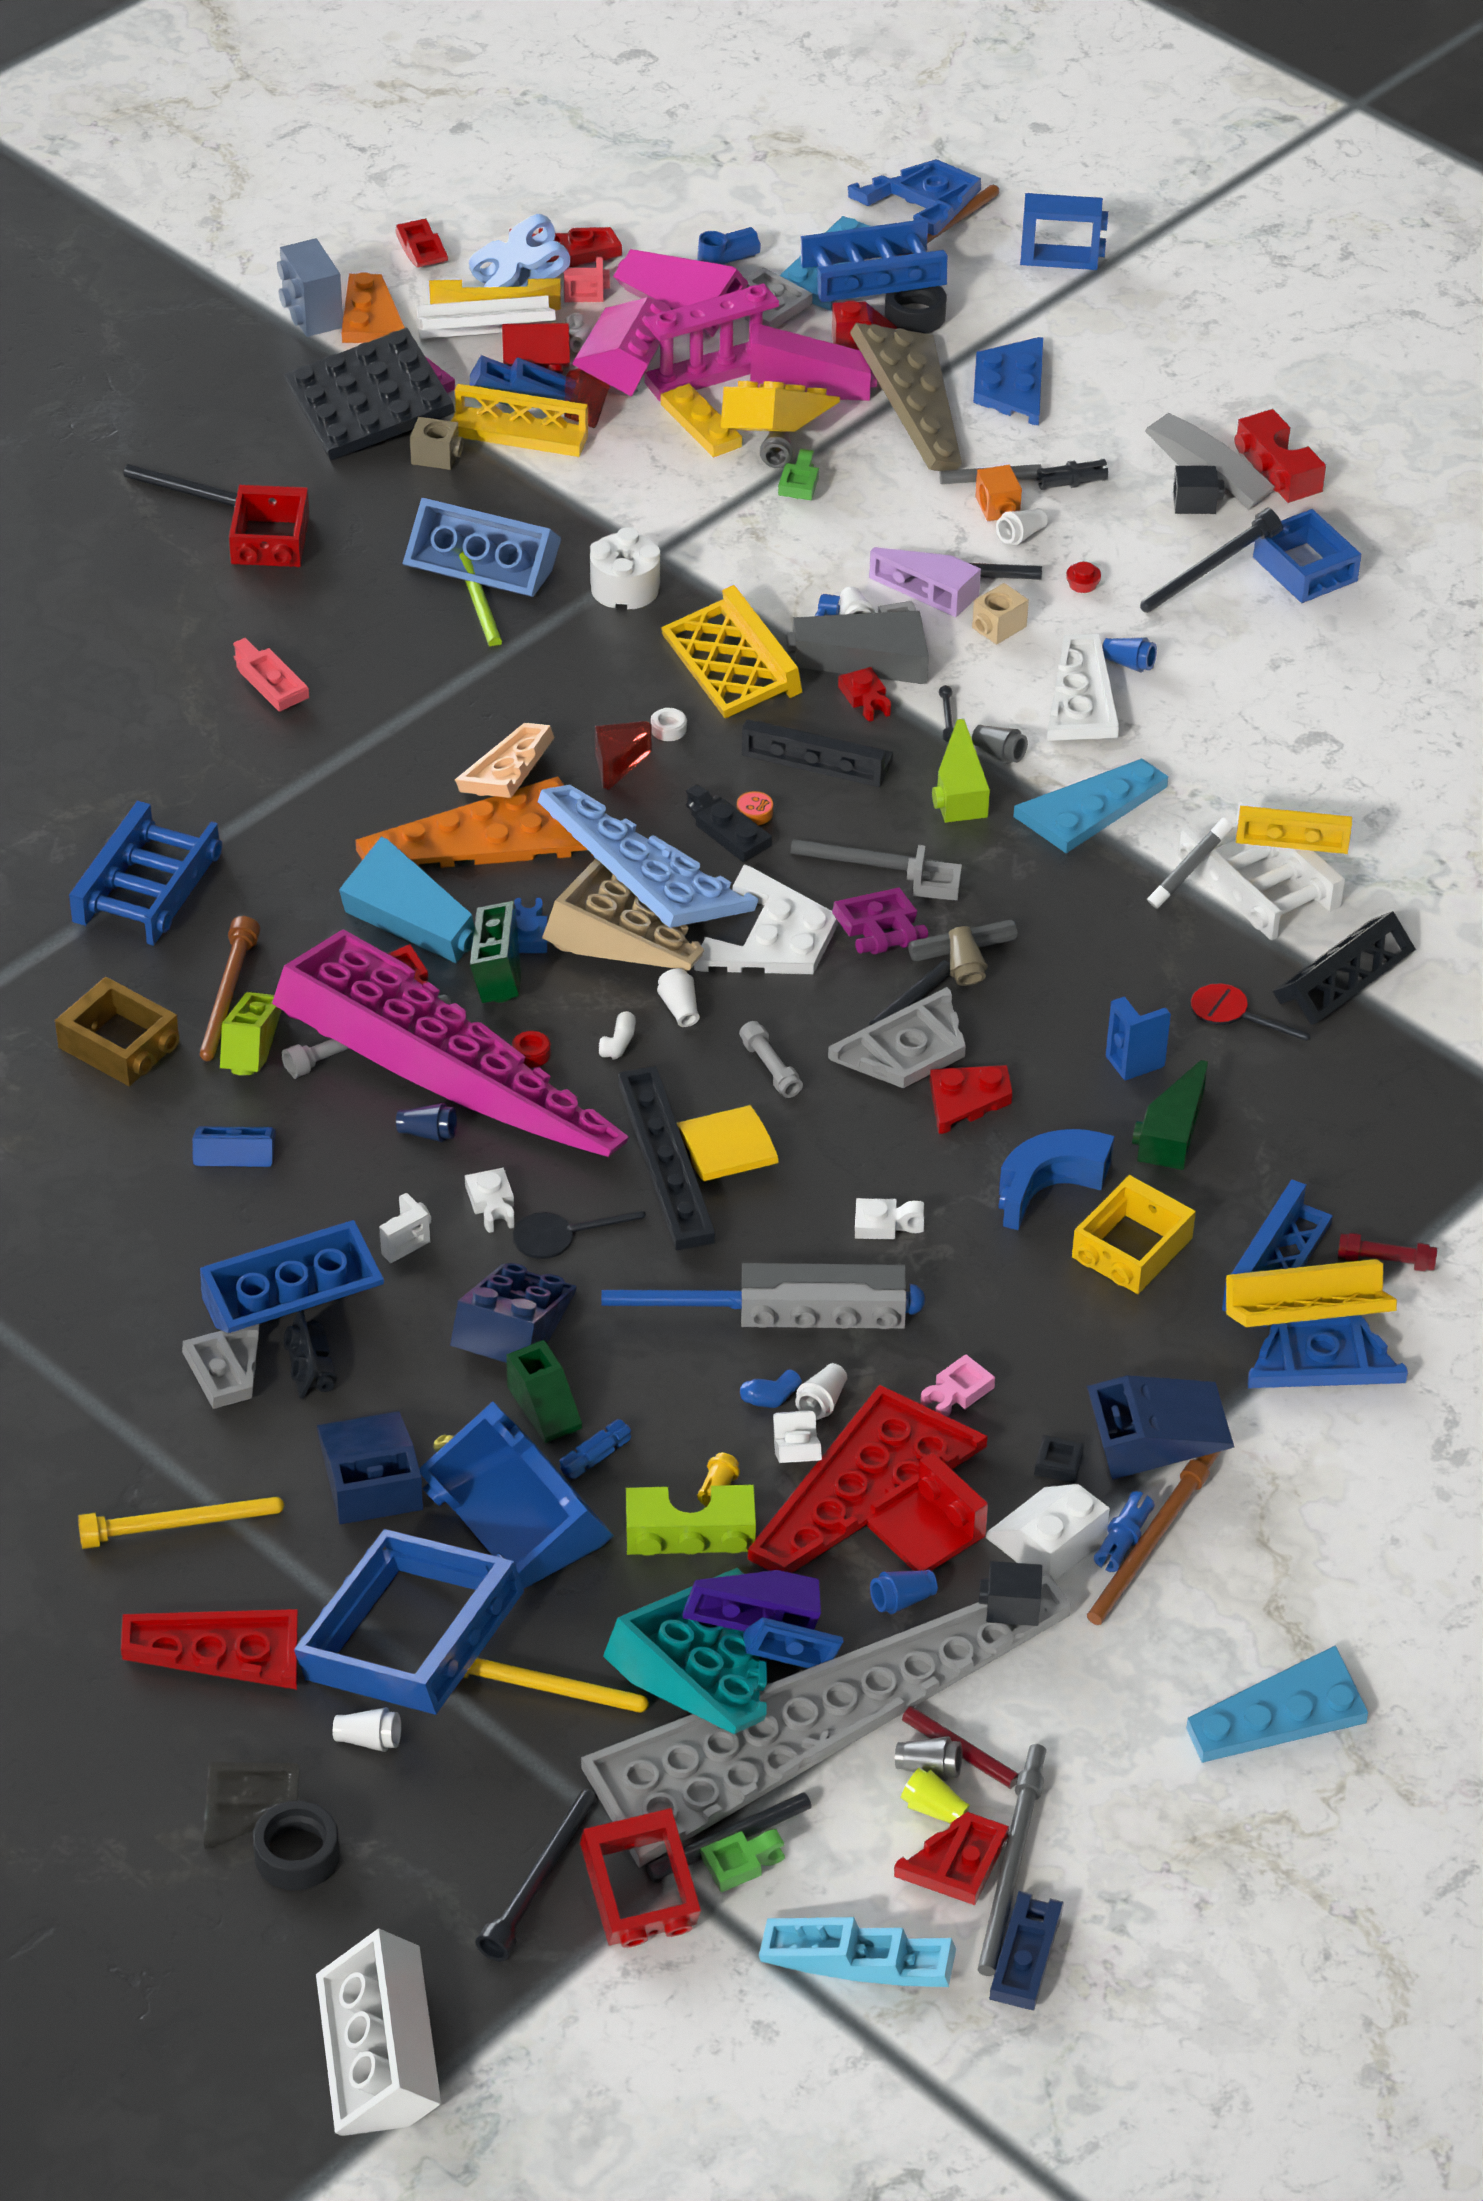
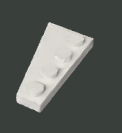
M1100 634L1064 635L1046 741L1118 738L1119 724Z

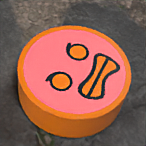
M747 792L738 798L736 809L757 825H763L769 822L773 816V800L762 792Z

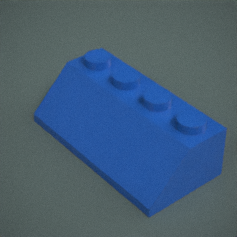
M354 1220L200 1268L202 1299L215 1327L226 1333L238 1331L384 1284V1279Z

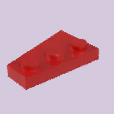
M611 227L572 228L568 233H555L553 241L562 244L570 255L569 267H577L581 264L595 262L596 257H603V261L613 257L622 256V244ZM553 256L547 262H554L559 256Z

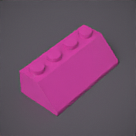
M649 297L605 308L572 365L632 396L660 347V341L644 324V318L663 311H670L671 308L665 302L652 300Z

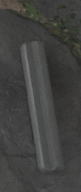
M1014 920L971 928L972 936L978 948L1015 940L1018 937ZM946 933L909 942L908 950L912 961L950 954L949 934Z

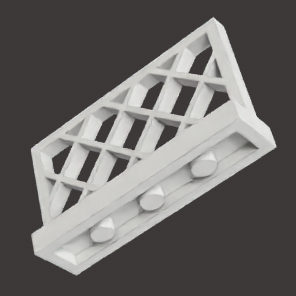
M547 295L416 305L419 339L502 333V324H547L550 321L556 320L555 310L549 308Z

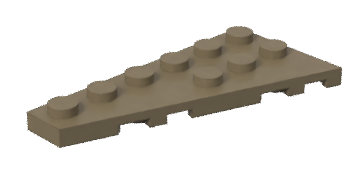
M856 323L850 334L928 469L934 471L958 470L962 461L934 335L906 331L901 328H886L876 324Z

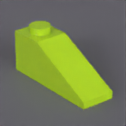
M957 719L938 771V785L932 788L935 809L940 808L945 823L988 817L990 789L965 719Z
M246 992L222 1022L220 1068L231 1069V1072L236 1075H252L255 1072H259L267 1060L282 1009L272 1004L275 995Z

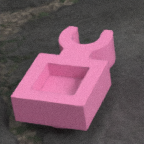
M965 1354L936 1375V1385L929 1386L922 1391L920 1404L928 1406L932 1402H939L936 1406V1412L949 1416L952 1405L955 1403L966 1409L994 1389L995 1377Z

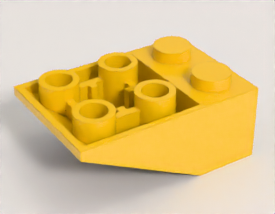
M738 381L737 387H724L721 428L745 431L795 432L838 404L840 397L827 395V389L807 388V392H805L806 386L786 384L784 387L782 382L764 381V384H760L758 387V382Z

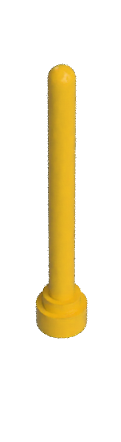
M270 1497L105 1520V1516L96 1517V1513L78 1515L82 1549L100 1547V1542L108 1541V1537L278 1514L284 1509V1501L279 1497Z
M476 1658L464 1675V1678H468L469 1674L639 1713L644 1712L649 1705L648 1699L643 1695Z

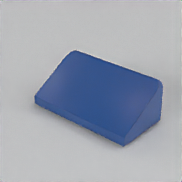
M198 1126L193 1136V1163L196 1166L269 1167L273 1162L276 1129H273V1127Z
M763 1617L746 1628L743 1634L747 1654L805 1668H811L834 1659L843 1643V1637Z

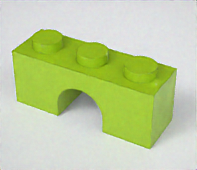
M754 1485L711 1486V1501L709 1505L703 1510L694 1513L682 1512L673 1507L669 1500L668 1487L626 1488L627 1555L642 1554L649 1556L677 1553L748 1552V1548L755 1541L756 1537Z

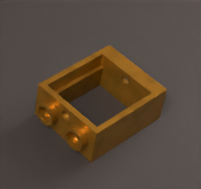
M104 977L55 1019L58 1048L127 1086H131L141 1076L146 1075L155 1063L167 1053L172 1052L180 1042L177 1014L108 977ZM116 1014L147 1029L126 1049L95 1033Z

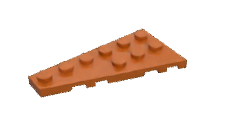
M558 776L519 788L511 798L493 796L356 839V851L362 860L382 836L388 839L417 866L419 864L439 862L441 868L455 867L454 861L474 860L475 865L530 861L536 857V854L556 853L557 858L571 857V852L585 851L588 849L576 840L563 825L538 803L542 789L564 786Z

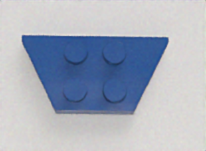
M1043 337L976 352L973 403L986 408L996 409L999 413L1011 416L1013 411L1029 416V424L1039 425Z
M1361 1315L1272 1324L1270 1334L1261 1346L1259 1358L1254 1368H1251L1247 1384L1248 1388L1406 1383L1408 1370L1403 1363L1397 1365L1387 1354V1344L1379 1335L1374 1334L1370 1330L1369 1324Z

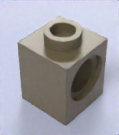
M418 417L410 436L411 464L451 470L455 458L461 457L463 451V437L458 435V422Z

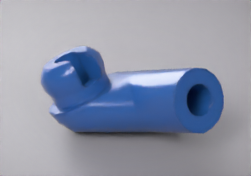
M789 1369L776 1381L753 1379L744 1382L740 1388V1396L744 1402L754 1406L777 1408L802 1384V1380L795 1371Z

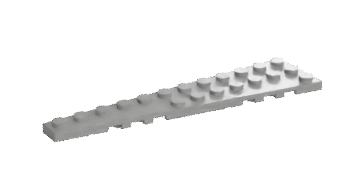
M1049 1574L1042 1577L1038 1626L986 1622L987 1605L979 1604L978 1602L766 1685L764 1691H759L760 1701L767 1703L765 1720L736 1734H732L691 1714L581 1757V1768L612 1822L672 1808L681 1843L905 1713L908 1707L917 1706L1070 1616L1071 1604ZM664 1841L628 1849L639 1868L667 1852Z

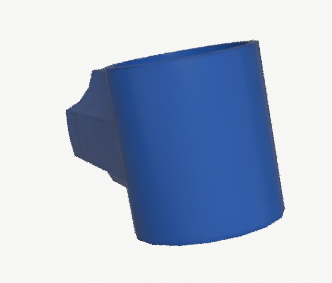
M752 227L727 234L718 231H705L699 235L697 260L725 265L726 263L752 257L760 253L761 243L757 232Z

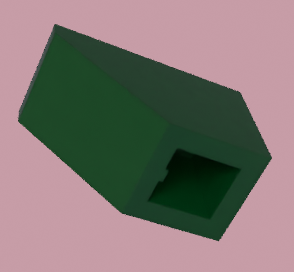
M544 1340L506 1354L507 1387L544 1443L582 1429V1421L563 1367Z

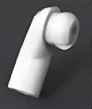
M573 313L566 317L565 322L569 323V336L571 337L569 346L574 352H579L592 329L588 324L583 323V316L581 314Z

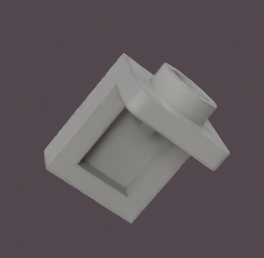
M918 845L916 858H909L907 880L914 881L913 896L958 900L962 864L925 861L926 846Z

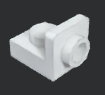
M408 1193L399 1196L400 1215L379 1226L381 1254L390 1263L430 1243V1213L423 1203H417Z
M813 1411L780 1412L773 1415L775 1455L779 1463L822 1460L821 1443L816 1433V1415Z

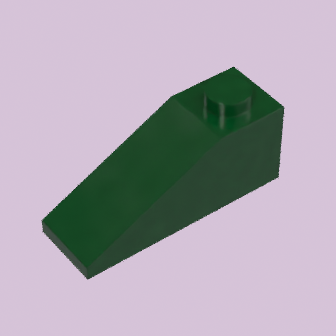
M514 901L477 908L470 967L482 1003L491 1001L501 1003L519 996L521 969Z
M1200 1060L1147 1107L1143 1122L1136 1121L1132 1144L1139 1145L1138 1162L1184 1170L1205 1091L1208 1061Z

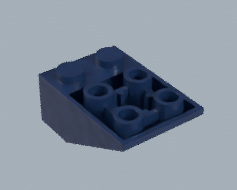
M501 1264L458 1300L450 1346L507 1363L506 1354L542 1340L546 1344L549 1342L571 1302L577 1286L565 1283V1280L557 1275H538L528 1272L527 1268L520 1264Z
M1127 1375L1087 1386L1112 1480L1235 1448L1216 1382Z
M399 1411L317 1425L339 1525L423 1510L421 1474L413 1443Z

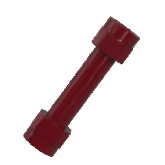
M1349 1232V1234L1341 1233L1338 1257L1353 1262L1358 1261V1256L1414 1264V1271L1426 1272V1270H1435L1438 1248L1424 1243H1417V1248L1363 1241L1361 1240V1234Z

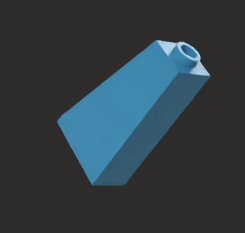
M382 836L339 889L346 913L447 960L457 963L465 952H469L472 949L475 928L472 914L395 845Z

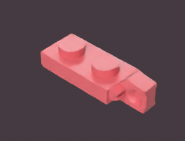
M246 638L233 643L235 647L234 659L236 660V667L239 672L279 712L309 698L308 686L270 648L258 651Z

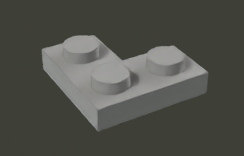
M764 267L746 278L748 281L746 288L764 283L779 300V307L763 311V325L777 328L812 305L813 293ZM750 315L745 316V320H747L748 322L750 320Z

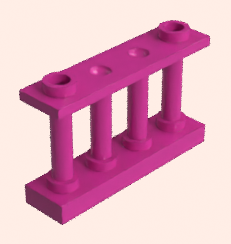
M763 283L644 318V324L660 341V367L645 372L644 383L658 401H661V393L679 386L690 384L695 390H699L749 375L751 370L752 323L763 325V311L779 307V300ZM750 315L749 341L733 346V320ZM720 324V350L703 355V329ZM690 333V358L673 364V337Z

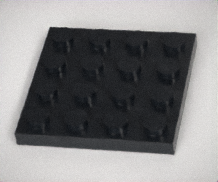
M407 327L284 374L289 389L330 461L414 429L418 417L441 419L455 413L451 398Z

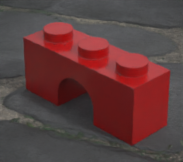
M1274 409L1238 419L1237 434L1234 438L1236 449L1248 459L1260 474L1275 486L1273 490L1278 492L1287 503L1323 492L1326 464L1309 446L1288 450L1291 427Z

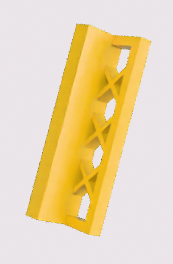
M457 384L455 388L456 411L451 422H458L459 437L580 457L588 439V404ZM465 397L476 398L483 406L480 408L466 407ZM499 402L508 403L515 411L511 414L503 413L496 404ZM532 407L539 408L547 417L544 419L535 418L528 410ZM564 413L579 415V425L567 423L561 415Z
M1377 1259L1226 1275V1315L1245 1327L1397 1311V1299L1383 1291V1263Z

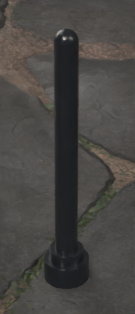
M1265 508L1255 515V520L1252 521L1250 528L1143 599L1140 603L1141 610L1146 613L1151 612L1258 538H1272L1283 531V525L1278 515L1271 508Z
M583 1789L578 1794L501 1918L485 1924L476 1938L475 1943L478 1950L487 1958L498 1962L505 1961L516 1946L517 1941L515 1937L517 1932L515 1928L595 1803L596 1795L591 1789Z

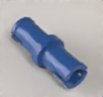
M1138 1491L1132 1492L1119 1516L1114 1517L1107 1527L1108 1535L1094 1555V1561L1100 1568H1102L1108 1556L1111 1555L1110 1562L1105 1570L1116 1572L1130 1546H1135L1141 1538L1140 1529L1155 1507L1154 1501L1148 1495L1141 1507L1138 1508V1502L1143 1493Z

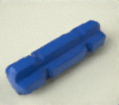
M616 1419L605 1427L606 1432L600 1430L576 1447L577 1453L571 1451L562 1457L559 1461L561 1472L571 1480L576 1479L586 1472L585 1466L590 1469L614 1452V1446L619 1448L631 1439L630 1427L621 1419Z

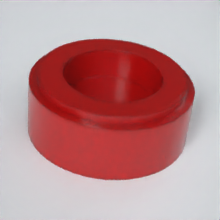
M522 1032L512 1041V1047L525 1056L523 1063L529 1068L540 1067L550 1059L551 1043L549 1038L541 1032Z

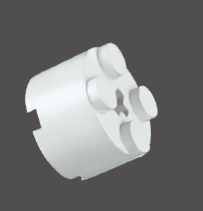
M630 527L621 528L618 533L605 536L592 543L590 546V583L593 597L601 604L611 608H616V604H627V609H637L654 601L660 586L659 547L652 540L639 535L636 529Z

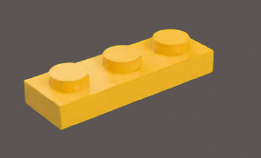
M690 384L661 393V406L713 458L742 447V436L735 429L721 428L722 416Z
M1240 806L1236 843L1348 854L1352 816Z

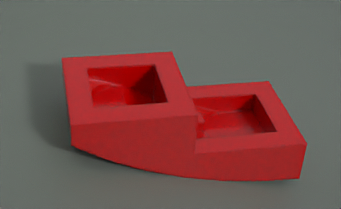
M427 218L396 225V236L406 255L417 268L448 261L447 253L438 233L433 234Z

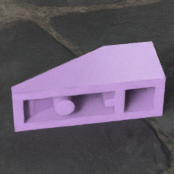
M874 547L870 551L869 578L949 615L957 617L979 596L981 568L954 556Z

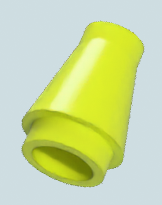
M918 1768L913 1773L900 1797L909 1803L907 1808L949 1824L968 1812L970 1804L963 1801L932 1770L926 1772L921 1768Z

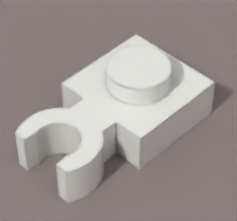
M504 1168L465 1175V1187L474 1213H484L485 1229L489 1233L494 1232L493 1221L499 1218L506 1220L509 1228H514V1209L512 1208L514 1206V1196Z

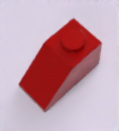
M845 301L832 304L831 336L833 344L859 350L850 334L856 323L876 324L881 327L897 329L893 323L866 301Z

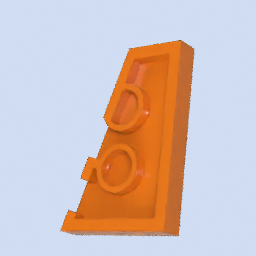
M367 272L349 273L341 332L342 343L370 342L393 331L404 329L405 327L382 274H370Z

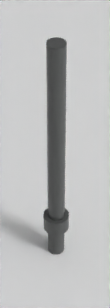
M1039 1744L1029 1746L1024 1770L1019 1772L1015 1793L1018 1797L977 1968L978 1972L985 1976H993L996 1971L1035 1800L1041 1797L1044 1777L1041 1773L1046 1748Z

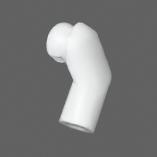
M622 1012L617 1016L613 1038L603 1036L600 1039L599 1055L601 1057H612V1060L622 1057L634 1035L636 1019L631 1012Z

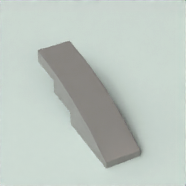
M1167 413L1145 430L1179 466H1216L1218 480L1224 481V491L1228 489L1248 510L1269 496L1275 488L1250 463L1224 443L1177 416Z

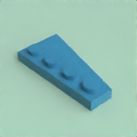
M1141 758L1015 805L1013 817L1063 852L1068 853L1167 788L1168 776Z

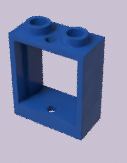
M1025 193L1020 265L1097 270L1098 257L1105 258L1106 238H1100V232L1107 231L1108 211H1102L1103 198ZM1036 219L1093 223L1091 247L1035 243Z
M1313 509L1282 520L1283 531L1274 537L1258 538L1255 540L1253 558L1301 603L1358 581L1362 554ZM1307 543L1323 559L1301 567L1286 551Z

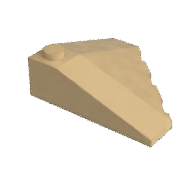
M596 858L555 900L542 939L553 943L557 949L565 952L690 970L704 952L703 947L698 941H692V944H690L684 935L688 931L687 925L669 928L662 923L653 911L639 901L638 897L622 882L617 880L615 875Z

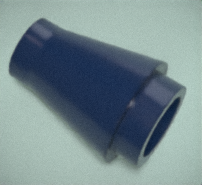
M445 1103L409 1110H398L396 1116L397 1132L444 1142L445 1139H453L457 1129L456 1110L454 1107H447Z

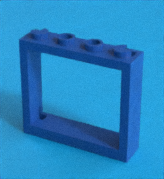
M384 1529L373 1545L367 1549L366 1554L352 1573L345 1578L343 1585L328 1605L322 1609L319 1617L307 1633L301 1637V1641L295 1647L294 1651L305 1680L436 1715L524 1593L515 1562ZM398 1571L476 1590L415 1674L338 1654Z

